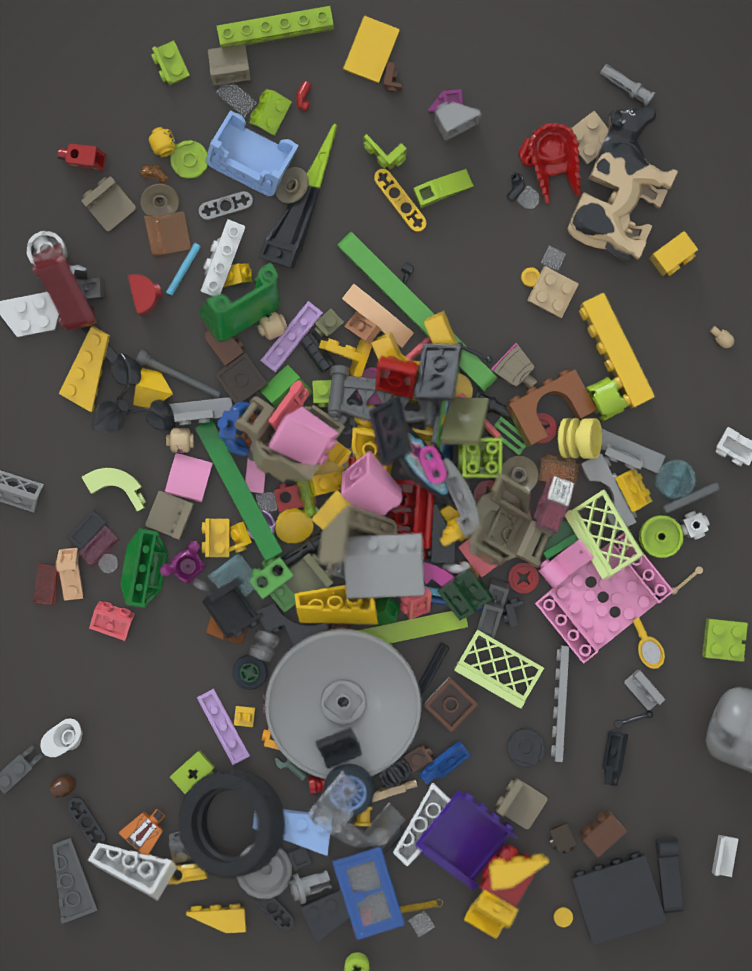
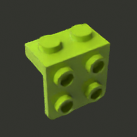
M367 134L363 137L364 148L370 155L374 153L377 156V162L382 168L385 169L387 167L391 170L395 165L399 167L405 162L407 148L402 143L387 156Z

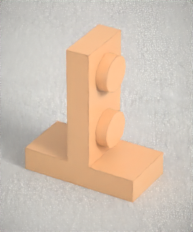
M78 547L60 549L58 551L56 568L60 573L64 601L82 599L84 597L78 564Z

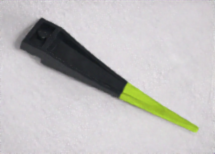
M333 124L307 173L309 179L307 191L301 199L288 204L266 237L259 258L294 269L298 255L303 250L336 134V124Z

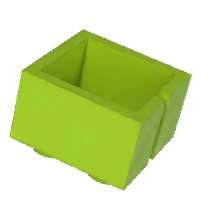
M706 618L702 656L744 662L746 644H743L742 640H746L748 623Z

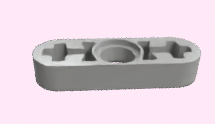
M245 191L201 204L199 214L202 219L209 221L244 211L252 206L253 198L250 193ZM242 196L250 199L247 201V205L244 206L243 203L237 204L238 208L235 209L233 198H235L236 202L242 200ZM223 201L231 203L229 211H223L220 208ZM217 203L219 214H216V210L211 211L210 216L202 214L205 211V207L208 206L209 209L215 208L213 204Z

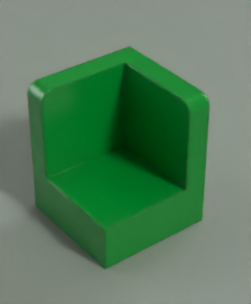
M391 597L374 599L378 621L376 625L381 626L396 622L400 606Z

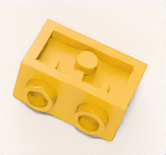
M206 519L205 523H202V534H205V542H202V553H205V557H230V552L227 549L230 547V519Z

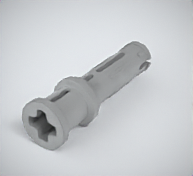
M608 64L600 72L601 75L630 93L629 95L632 99L636 98L642 102L644 107L648 106L655 95L654 92H649L643 88L641 83L631 81Z

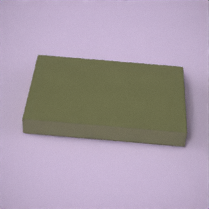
M454 398V401H450L441 435V443L480 445L489 407V398Z

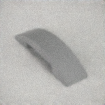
M444 459L442 463L446 470V478L442 483H446L461 516L456 520L465 537L473 533L476 526H479L476 504L461 473L450 460ZM435 472L437 478L440 477V473Z

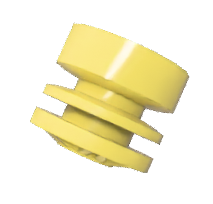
M564 418L561 421L558 434L561 456L563 458H578L581 456L583 459H597L602 447V427L598 419H582L580 421L578 418Z

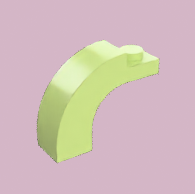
M101 468L82 477L91 494L107 486H118L127 493L138 512L146 508L144 506L146 501L141 492L139 494L136 492L142 488L141 484L125 471L114 468Z

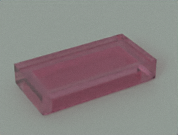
M104 526L78 553L93 567L119 539L108 527Z

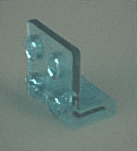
M240 553L208 575V578L211 582H214L218 589L238 577L242 583L238 588L244 597L255 590L249 582L252 578L250 574L253 571Z

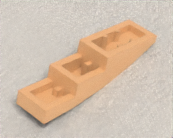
M355 284L351 286L342 298L359 314L376 324L382 333L392 332L396 343L401 348L414 334L407 326Z

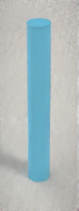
M194 243L166 291L169 295L173 296L201 248L200 245Z

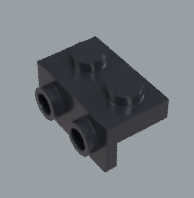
M352 727L315 741L327 769L362 755L360 742Z

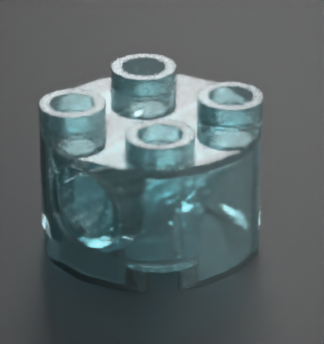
M672 460L664 463L658 469L655 476V486L659 492L665 497L672 499L690 494L696 483V475L692 466L681 460Z

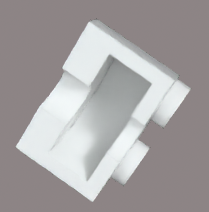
M727 427L716 446L715 452L723 457H726V455L731 457V462L738 466H742V464L750 465L752 461V440Z

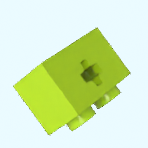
M199 750L176 770L170 778L186 794L198 780L213 774L212 770L215 766ZM190 769L193 771L197 769V778L195 776H193L192 778L189 776V774L191 773Z

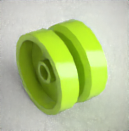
M654 516L647 519L641 525L638 541L641 548L648 555L666 558L674 555L680 549L683 542V531L675 519L668 516ZM660 533L665 536L662 540L658 539Z

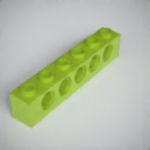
M330 6L217 25L221 48L241 44L248 45L334 29Z

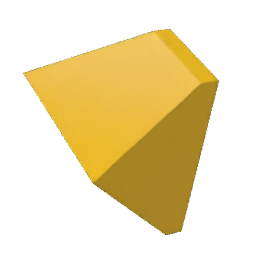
M142 368L140 382L136 384L133 405L150 408L153 401H164L173 395L161 372Z

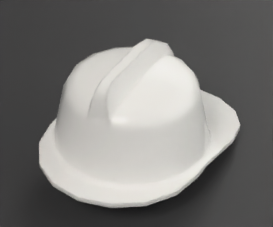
M70 718L63 720L50 729L41 740L42 752L48 757H57L66 751L77 748L81 743L83 735L80 724Z

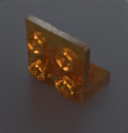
M184 212L153 217V215L144 216L153 256L191 249Z

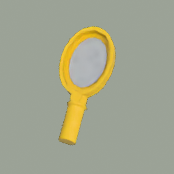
M639 617L633 619L635 628L641 638L638 644L640 659L649 668H659L665 659L661 644L655 638L647 635Z

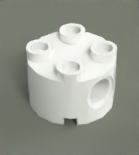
M40 231L34 234L27 244V256L30 262L34 265L33 255L58 243H61L63 254L67 259L68 252L64 241L57 234L49 231Z

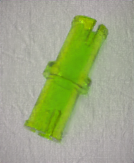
M296 480L301 495L299 499L303 503L305 517L314 516L317 513L313 500L315 496L311 492L309 481Z

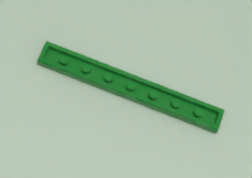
M210 419V422L195 427L265 561L267 562L282 554V549L224 441L219 438V431L213 420Z

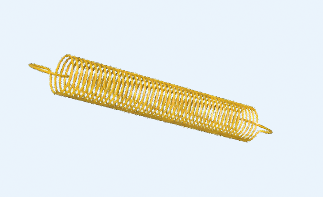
M437 900L428 901L432 903L409 904L406 905L409 907H400V910H420L434 908L425 905L437 906ZM401 910V913L412 912L408 910Z

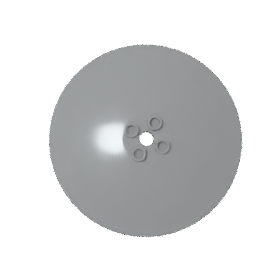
M341 629L310 636L295 645L284 655L270 678L265 710L268 727L276 745L300 769L314 776L326 779L329 772L337 766L329 769L326 768L324 759L315 741L352 727L360 742L362 755L342 764L359 765L373 776L397 761L411 744L419 725L421 700L415 675L410 665L395 648L371 634ZM346 697L349 702L347 705L342 706L338 703V699Z

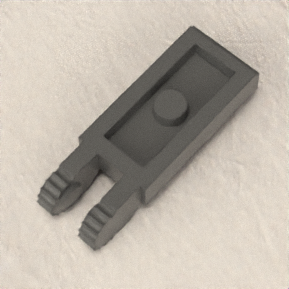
M33 745L22 754H19L0 772V790L4 794L34 768L33 766L43 757L40 753L30 763L25 757L34 751L35 747Z

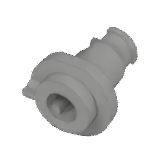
M325 870L323 873L312 874L303 878H299L298 874L292 875L289 886L294 900H299L302 905L306 903L307 896L322 892L327 888L332 889L329 884L330 878L327 871Z

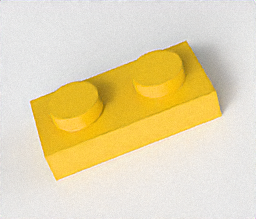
M344 469L313 476L309 480L313 497L341 490L342 472H344Z

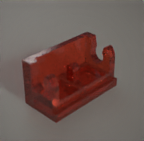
M38 564L33 602L49 605L55 604L59 575L56 566Z

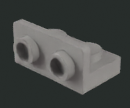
M638 669L624 681L625 685L647 710H651L655 705H660L665 701V698Z

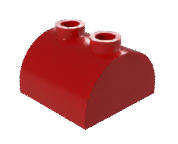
M129 275L128 278L137 314L140 317L149 315L156 309L159 298L163 297L159 284L154 285L143 275Z
M381 356L377 364L375 389L412 399L416 389L420 365L411 360H398L395 356Z

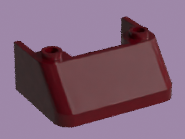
M61 243L33 255L34 266L32 270L36 278H41L60 315L58 321L62 329L66 327L67 330H73L96 323L94 308H90L63 254Z

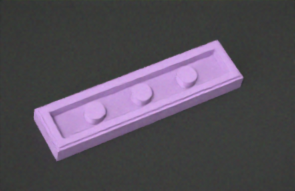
M308 301L285 329V333L276 340L260 361L276 373L314 326V322L318 321L322 316L323 312Z
M213 688L198 696L197 699L232 765L250 757L215 689Z

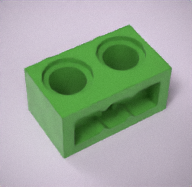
M281 557L270 559L266 562V568L262 571L258 568L250 574L252 578L249 582L262 599L294 576ZM275 565L283 567L284 571L281 576H276L273 573ZM260 577H266L268 580V585L264 588L258 585Z

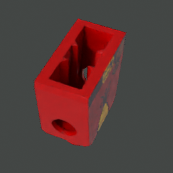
M70 143L68 149H59L58 159L65 160L72 167L103 172L106 153L94 146Z

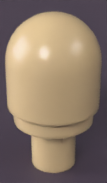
M716 326L712 327L710 332L715 336L714 339L721 347L730 348L733 346L734 337L724 329L720 331Z

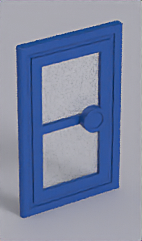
M381 846L332 861L357 940L405 925Z

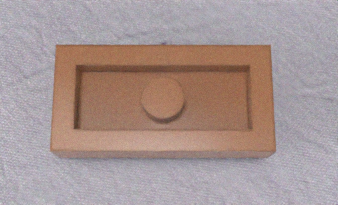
M355 312L344 326L368 344L372 342L381 330L376 324L358 312Z

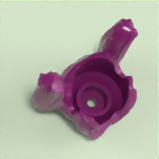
M190 541L186 550L179 552L172 559L171 563L162 565L160 569L161 575L168 576L174 574L181 582L189 584L195 576L205 569V563L202 562L197 554L200 549L199 544L196 541Z

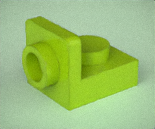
M331 380L313 381V404H317V407H328Z

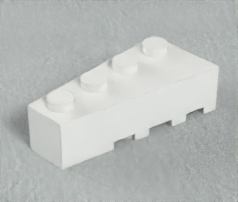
M435 783L431 784L393 852L406 866H409L421 853L414 844L451 800Z
M100 843L97 844L88 859L97 868L156 900L160 898L177 869L176 864L171 860L147 856L134 851L130 852Z

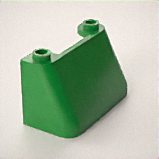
M271 263L261 268L258 277L253 280L256 284L255 289L232 304L222 294L214 295L206 300L198 313L216 340L226 341L259 322L262 317L278 309L280 305L278 276Z

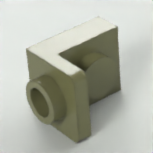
M330 308L318 321L314 322L316 326L314 330L321 337L325 335L328 338L344 321Z

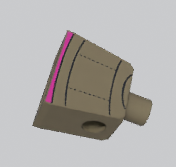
M517 343L491 369L495 375L515 388L522 382L528 389H531L537 382L529 374L535 368Z

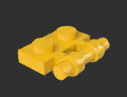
M631 469L615 478L632 512L652 502L649 489H646L642 481L643 477L641 473H638L637 469Z

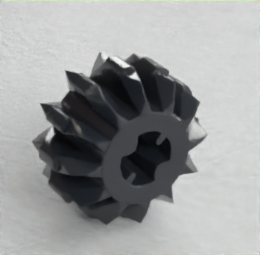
M399 758L391 766L379 772L378 775L383 785L387 788H392L411 775L412 770L407 761Z

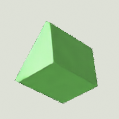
M289 365L285 366L266 386L260 389V392L276 409L289 393L290 387L298 380L302 381L303 388L309 390L310 393L307 398L313 394V391Z

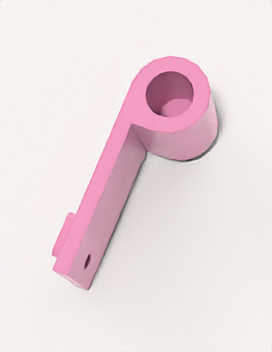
M579 539L552 560H544L540 564L538 571L548 584L555 588L569 575L593 559L594 556Z

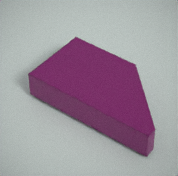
M462 90L442 91L428 109V113L436 112L438 110L437 107L446 102L448 105L452 102L463 105Z

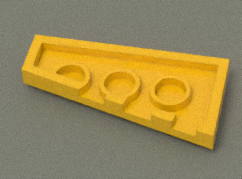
M94 326L90 328L59 392L60 395L90 412H93L95 408L94 402L98 394L103 360L106 356L110 335Z

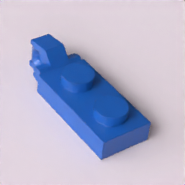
M459 740L434 759L433 762L429 763L419 775L426 784L439 777L442 779L468 759L471 754Z

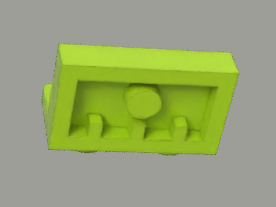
M175 41L158 48L156 46L153 47L154 53L151 55L155 64H160L162 68L159 73L163 82L167 81L170 86L190 77Z

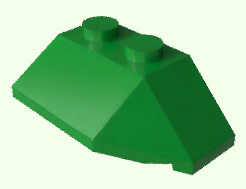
M139 529L127 545L120 583L126 605L145 608L161 591L164 575H161L160 569L166 563L168 552L157 531Z

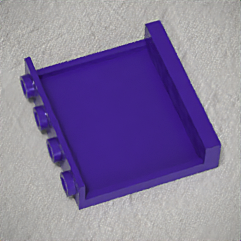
M458 790L414 845L423 854L475 891L479 886L475 878L488 864L491 857L496 854L510 835L515 839L518 837L512 832L514 828L507 822L502 824L500 822L501 818L494 812L489 814L487 812L489 809L481 802L476 804L474 802L476 799L468 792L464 795Z

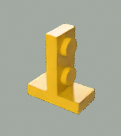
M328 339V341L321 340L319 348L353 360L349 376L362 377L372 348L371 343L368 344L360 339L356 349L348 345L345 348L339 346L340 342L333 339Z
M449 505L442 507L440 513L447 521V527L443 530V535L440 539L443 546L457 539L463 541L469 538L468 536H463L456 520L461 517L459 512Z

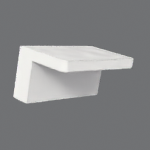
M718 835L712 873L715 876L732 877L738 838Z

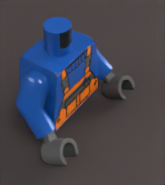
M238 402L231 407L230 411H224L222 418L218 420V427L220 428L219 438L225 441L224 443L231 453L244 457L247 455L249 460L254 461L252 451L248 450L251 445L250 437L245 431L238 430L234 425L237 419L243 416L250 403ZM256 409L258 413L262 412V410ZM255 412L248 421L251 425L255 422Z

